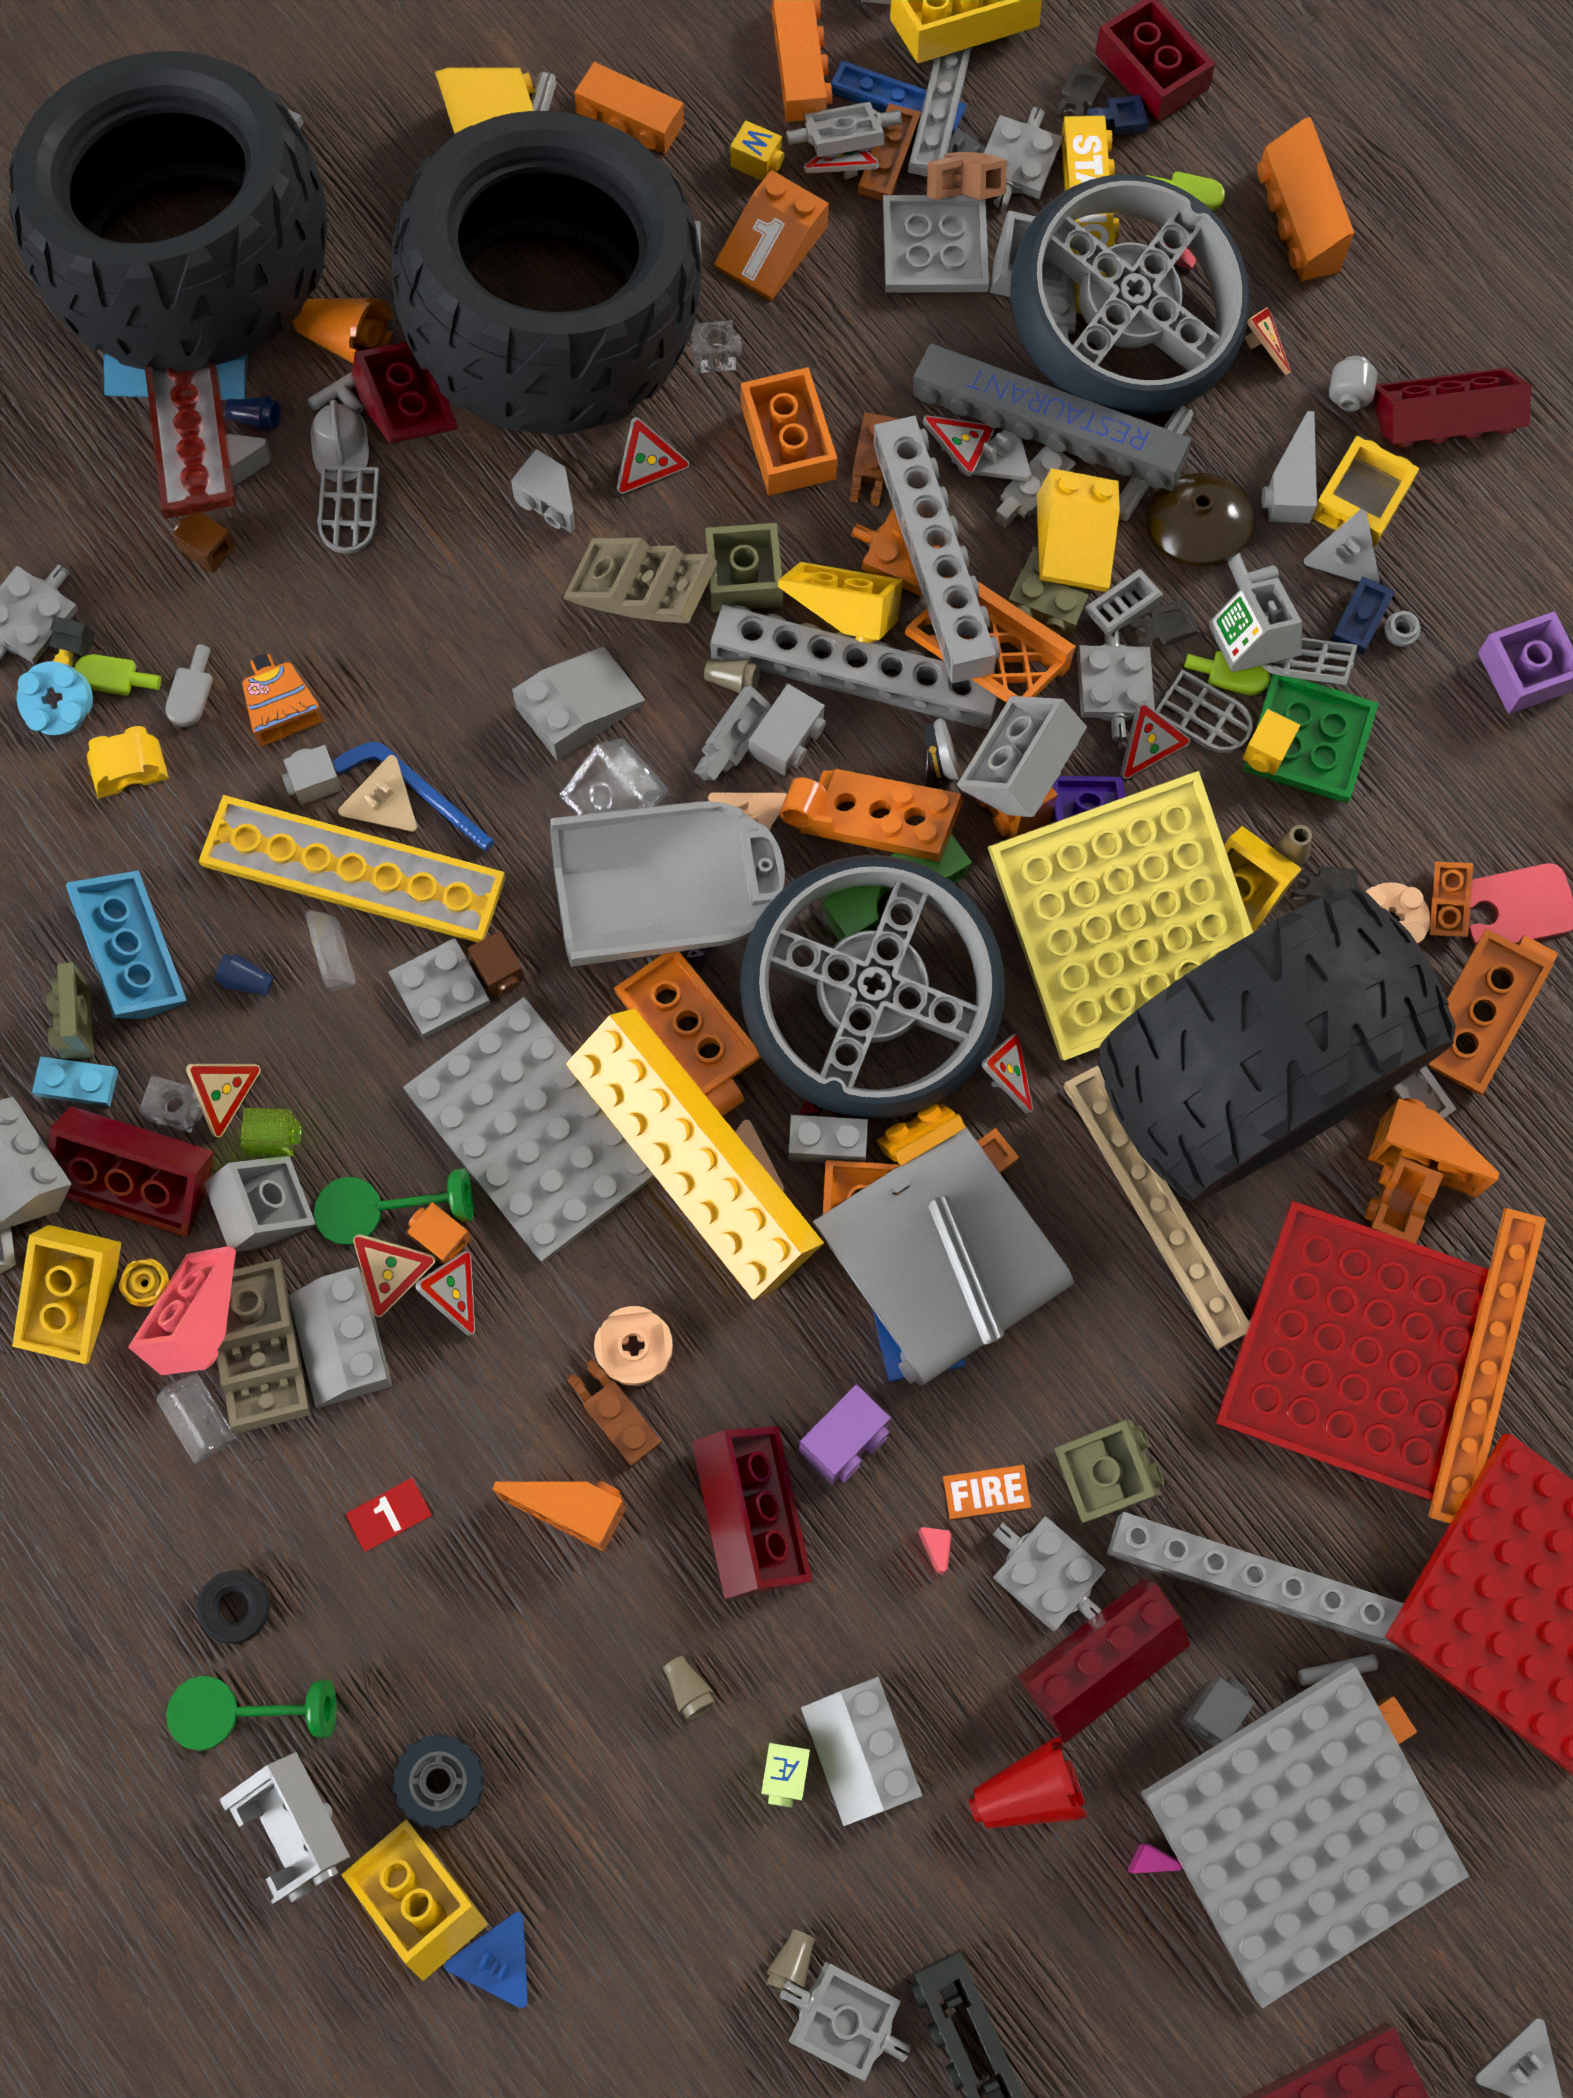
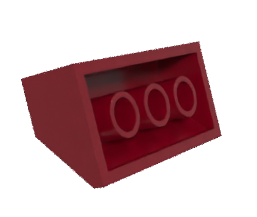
M1507 368L1376 384L1373 401L1381 434L1396 447H1410L1415 445V441L1421 440L1442 443L1448 441L1449 437L1459 435L1464 438H1479L1483 436V432L1490 431L1510 434L1516 432L1517 428L1530 426L1531 384Z
M72 1106L50 1127L48 1150L71 1182V1186L65 1196L66 1199L185 1237L190 1234L206 1194L204 1182L211 1177L214 1151Z
M779 1426L727 1429L692 1441L724 1599L752 1596L813 1582Z
M1142 1579L1017 1677L1058 1736L1066 1743L1188 1648L1190 1642L1179 1615L1158 1585Z

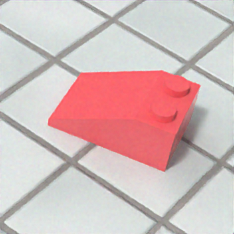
M231 1246L186 1254L128 1346L130 1350L160 1375L206 1370L217 1359L219 1354L218 1348L226 1334L236 1250Z

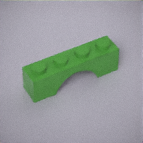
M952 833L940 862L899 853L891 855V857L922 864L940 873L954 884L969 875L972 864ZM856 886L835 891L825 897L822 915L839 940L857 932L876 931L879 921L877 905L884 894L892 888Z

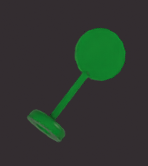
M465 1168L455 1169L449 1174L447 1193L381 1201L377 1191L368 1182L360 1178L343 1177L332 1181L322 1189L315 1202L314 1218L317 1228L325 1238L342 1245H353V1238L358 1234L369 1237L374 1233L381 1220L383 1210L429 1205L432 1202L434 1204L449 1202L451 1213L456 1221H472L474 1214L472 1185Z
M199 1676L188 1679L176 1689L169 1700L166 1716L168 1729L175 1741L185 1748L203 1751L215 1748L226 1740L235 1727L237 1717L305 1715L309 1732L316 1738H328L332 1735L336 1723L337 1699L333 1683L329 1679H324L311 1684L306 1696V1704L237 1707L236 1697L227 1684L218 1678Z

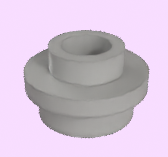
M1407 611L1392 614L1384 625V634L1388 641L1400 647L1412 645L1416 642L1421 632L1417 617ZM1396 628H1404L1407 634L1400 633Z

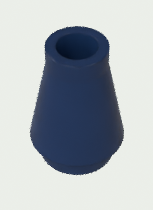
M270 396L242 399L229 398L226 403L225 414L228 420H235L267 432L279 426L281 406L277 400H272Z
M225 953L218 966L214 981L221 983L224 989L256 993L266 997L272 986L274 975L266 973L236 953L234 956Z

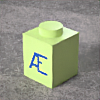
M769 1743L761 1794L769 1795L768 1804L792 1808L793 1800L802 1801L810 1750Z

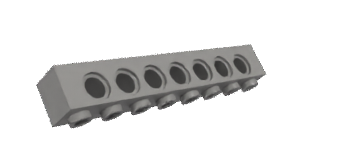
M916 416L874 425L873 447L951 683L994 674L995 661L997 658H1000L999 644L995 636L990 637L987 629L990 626L989 615L986 607H980L977 599L979 597V587L976 577L974 575L969 576L967 567H969L968 553L964 545L959 546L957 540L959 529L955 516L949 517L947 511L949 507L948 494L944 486L939 487L937 481L939 470L936 459L934 457L929 458L927 452L929 450L927 432L925 428H919ZM948 575L952 578H943L941 576ZM957 605L963 608L956 609L952 608L951 606ZM970 636L973 639H963L961 637Z
M722 605L710 642L712 659L720 661L750 659L753 664L760 666V671L987 730H989L997 701V696L972 679L951 683L944 660L925 657L923 653L915 650L901 651L890 648L888 644L880 641L873 643L860 642L852 635H846L842 632L831 633L821 630L818 626L810 623L796 624L786 621L783 617L775 614H768L766 616L757 614L740 605L732 607ZM757 634L760 638L750 641L745 639L744 636ZM787 642L795 647L785 650L780 648L779 645ZM819 651H823L828 653L830 656L825 659H820L815 657L813 654ZM858 660L865 665L860 668H854L848 663ZM888 669L896 670L899 673V675L895 677H889L885 675L883 672ZM928 678L935 684L924 686L918 680ZM963 687L970 693L959 695L953 689Z
M1126 1512L1121 1513L1116 1519L1107 1556L1405 1653L1385 1638L1387 1631L1404 1604L1402 1602Z

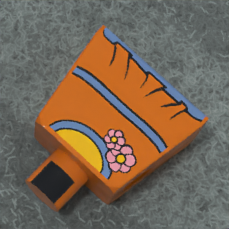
M261 654L251 660L250 664L255 675L245 678L242 681L251 727L260 747L325 722L317 701L291 663L285 662L275 666L270 654Z

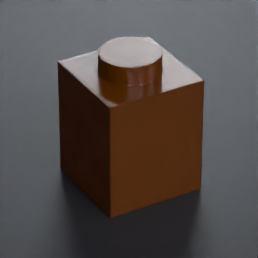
M195 508L187 517L179 520L172 534L179 551L211 573L216 571L235 548L229 531Z
M501 930L467 948L472 963L492 997L499 993L501 995L511 993L520 986L521 981L525 980L522 967Z

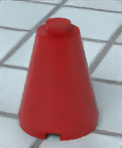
M1056 1737L1049 1740L973 1789L974 1797L969 1799L970 1809L975 1822L983 1821L985 1827L991 1829L1074 1821L1087 1818V1812L1081 1807L1085 1805V1801L1071 1760L1065 1761L1062 1750L1066 1749L1062 1739Z

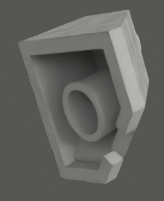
M1008 211L993 261L990 293L1011 297V276L1018 247L1027 228L1036 216ZM1044 257L1042 281L1045 296L1065 293L1069 276Z

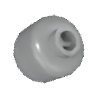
M1349 356L1337 363L1332 370L1329 397L1344 411L1353 412L1368 406L1374 399L1377 370L1364 357Z

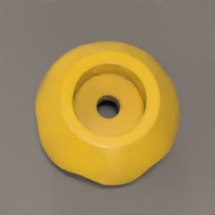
M154 1259L133 1261L126 1266L119 1282V1289L130 1304L138 1307H148L157 1302L169 1283V1277L164 1267ZM147 1280L148 1285L143 1287L142 1282Z

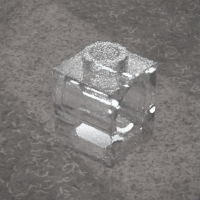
M732 320L694 324L691 333V346L695 373L736 370V356L742 355L741 335L734 334ZM713 345H720V346H723V347H721V348H712L711 346H713Z
M151 1075L139 1112L149 1122L191 1132L194 1122L198 1123L203 1115L193 1086ZM175 1098L183 1099V1104L177 1111H167V1105L171 1100Z

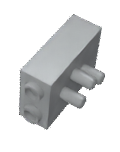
M297 1752L266 1765L219 1799L224 1810L230 1809L239 1827L260 1818L285 1869L265 1879L274 1896L270 1900L272 1904L286 1897H289L291 1903L306 1896L314 1890L311 1885L313 1881L318 1886L336 1876L338 1871L335 1866L350 1857L331 1820V1806L328 1803H322Z

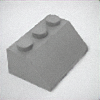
M1010 696L957 786L964 792L1007 815L1034 817L1042 806L1043 800L1055 780L1060 776L1061 770L1071 753L1077 747L1087 726L1064 699Z
M14 1097L0 1100V1230L58 1212L71 1186V1182Z
M359 1267L320 1277L288 1296L316 1408L393 1387L364 1277Z
M879 1677L801 1707L843 1826L922 1797Z

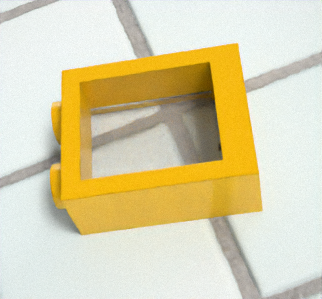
M1356 436L1320 496L1312 519L1336 531L1358 510L1364 509L1367 512L1373 548H1375L1420 468L1413 465L1408 459L1395 456L1380 448L1377 443Z

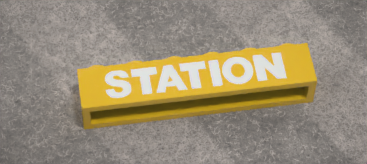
M1065 116L1061 132L1063 137L1061 148L1065 191L1091 179L1114 175V159L1108 158V151L1112 149V131L1106 130L1105 116ZM1113 213L1090 215L1075 220V222L1108 248L1115 245V239L1119 238V218H1113ZM1070 248L1073 253L1080 255L1077 250ZM1098 270L1102 276L1108 277L1105 272ZM1073 280L1077 314L1082 313L1079 304L1080 285Z

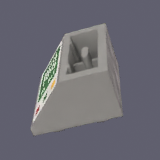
M1279 578L1243 586L1209 621V629L1231 672L1301 656L1302 620Z

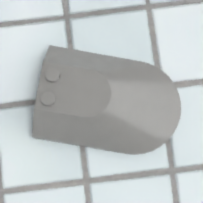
M711 801L550 819L554 876L564 944L570 966L721 946L739 941L751 935L756 922L765 908L783 890L784 861L774 836L764 824L760 825L753 818L744 814L743 809L730 804Z

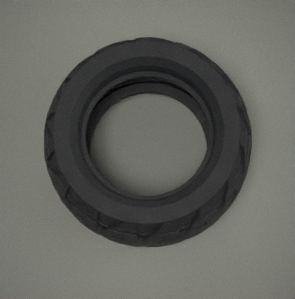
M183 51L146 52L106 62L75 77L49 97L32 116L19 140L17 148L13 150L9 163L11 194L8 195L9 212L16 245L31 279L47 306L82 343L94 352L100 349L105 354L117 359L120 364L143 370H152L153 368L169 371H189L202 369L209 365L212 367L240 358L256 350L284 330L301 313L302 306L320 281L324 269V256L327 244V208L325 193L313 153L299 126L273 91L267 90L254 74L238 65L214 57ZM189 184H216L240 190L233 201L216 217L183 235L150 243H122L102 239L109 227L121 214L137 202L157 192Z
M524 111L509 113L487 119L473 126L470 125L449 137V141L432 158L427 157L415 173L406 200L402 203L392 242L394 303L408 346L421 370L428 369L439 385L440 392L458 407L466 408L481 418L488 420L491 424L514 431L521 430L558 435L611 424L628 416L643 399L651 398L657 393L679 361L695 324L702 281V266L697 229L691 207L688 206L682 194L679 181L665 163L659 161L641 142L625 132L603 122L565 112ZM526 238H550L580 245L602 256L617 269L626 285L612 298L596 306L576 311L544 312L519 307L495 297L482 288L467 269L479 255L499 244Z
M1351 888L1323 896L1276 919L1213 956L1168 986L1110 1032L1100 1045L1098 1066L1105 1081L1104 1086L1115 1115L1140 1156L1162 1180H1166L1179 1196L1197 1201L1234 1184L1284 1156L1406 1080L1451 1047L1454 1043L1456 1024L1449 1010V1002L1438 976L1411 933L1368 893Z

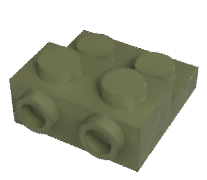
M1033 546L1008 602L1058 635L1073 637L1092 590L1039 580V551L1037 547Z
M73 962L57 964L58 977H51L52 990L47 991L46 995L48 1010L50 1013H53V1026L48 1028L49 1045L51 1049H55L63 1060L94 1057L91 985Z
M1124 1420L1054 1448L1082 1523H1088L1121 1509H1127L1161 1496L1159 1486L1164 1485L1162 1473L1155 1462L1149 1464L1144 1449L1150 1447L1148 1437L1144 1428L1141 1425L1135 1427L1132 1420Z

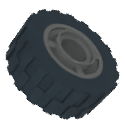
M445 1735L426 1736L416 1743H412L407 1747L405 1753L401 1754L396 1769H394L392 1785L396 1803L410 1820L427 1828H448L464 1821L466 1817L472 1814L478 1802H480L484 1786L483 1768L472 1748L458 1738ZM435 1770H445L450 1776V1785L441 1794L432 1793L427 1786V1779Z

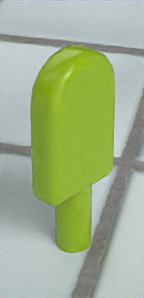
M1178 171L1173 173L1171 180L1146 175L1185 190L1203 202L1211 211L1220 208L1225 199L1223 186L1218 181Z
M1221 651L1216 652L1214 660L1187 654L1184 668L1210 674L1209 685L1245 695L1255 696L1261 694L1266 690L1270 682V673L1263 669L1261 665L1231 672Z
M88 654L81 657L74 666V669L82 673L88 680L92 691L128 696L132 686L159 690L161 686V676L136 672L135 662L128 659Z

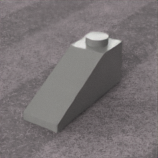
M1307 411L1275 469L1269 486L1263 487L1262 508H1267L1268 522L1310 523L1316 510L1314 411Z

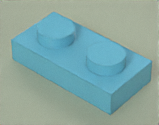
M40 1056L32 1093L37 1097L110 1107L118 1070L112 1066Z

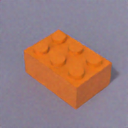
M809 367L740 383L741 409L768 496L836 480L837 456Z

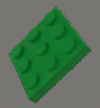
M1273 674L1256 729L1267 709L1299 724L1300 727L1275 775L1269 772H1259L1253 769L1247 761L1243 771L1348 804L1353 793L1379 703L1304 679Z

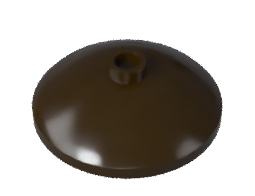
M1190 473L1179 476L1172 491L1160 488L1153 496L1147 513L1148 532L1157 548L1169 558L1192 566H1211L1231 559L1246 546L1254 525L1253 507L1244 491L1232 481L1209 473ZM1198 504H1204V505H1207V506H1206V507H1200V506H1198Z

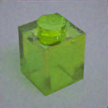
M244 1108L240 1145L247 1154L293 1156L294 1144H299L301 1140V1123L296 1121L290 1109Z

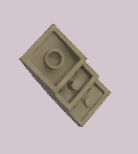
M592 538L563 598L581 606L632 618L660 622L689 623L718 562L710 554H683L676 546H649L642 538Z
M280 1259L233 1270L226 1334L218 1348L219 1354L217 1357L221 1387L225 1392L229 1425L233 1434L311 1415L301 1354Z

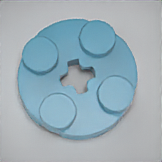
M54 661L43 662L33 666L28 672L19 677L17 706L22 718L32 730L47 735L70 734L82 725L81 722L85 719L86 714H89L91 711L93 695L90 684L82 673L77 672L70 665ZM54 689L55 693H61L63 696V700L57 702L58 708L53 709L52 704L47 702V696L50 695V690Z

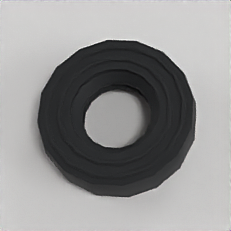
M231 1570L216 1575L205 1584L198 1596L196 1611L199 1624L208 1636L220 1643L238 1644L249 1641L261 1632L268 1620L271 1605L268 1591L259 1579L247 1572ZM233 1591L240 1592L248 1600V1612L241 1621L227 1623L219 1615V1602L227 1593Z

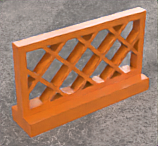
M978 582L979 597L977 599L980 607L985 606L990 621L988 629L991 630L989 635L990 637L995 636L998 641L1000 658H997L995 661L998 674L981 676L972 680L1006 703L1010 696H1018L1008 689L1007 683H1026L1027 691L1021 697H1036L1057 675L1062 677L1069 670L1075 645ZM954 605L958 609L963 608L961 606ZM926 608L906 627L905 635L944 660L936 635H927L920 630L924 625H932ZM970 636L961 637L963 639H973ZM1009 642L1018 648L1020 652L1001 653L1000 643ZM1022 662L1024 673H1005L1003 663ZM1029 662H1039L1048 670L1046 672L1031 673Z

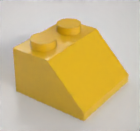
M1241 826L1229 837L1224 847L1252 931L1255 932L1285 894L1302 868Z

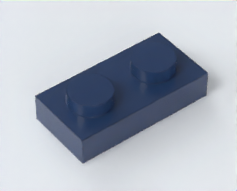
M1362 576L1331 640L1338 643L1357 645L1356 652L1364 655L1395 591Z

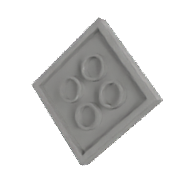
M883 195L885 293L988 292L989 271L985 199L978 200L965 195H956L938 200L928 198L927 195Z

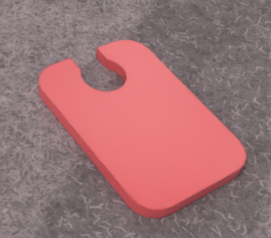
M1547 863L1473 879L1470 909H1473L1479 903H1486L1495 909L1497 915L1496 921L1493 924L1484 925L1478 923L1469 925V935L1474 945H1476L1486 928L1515 944L1519 942L1523 935L1533 940H1539L1573 931V896L1566 875L1558 865Z

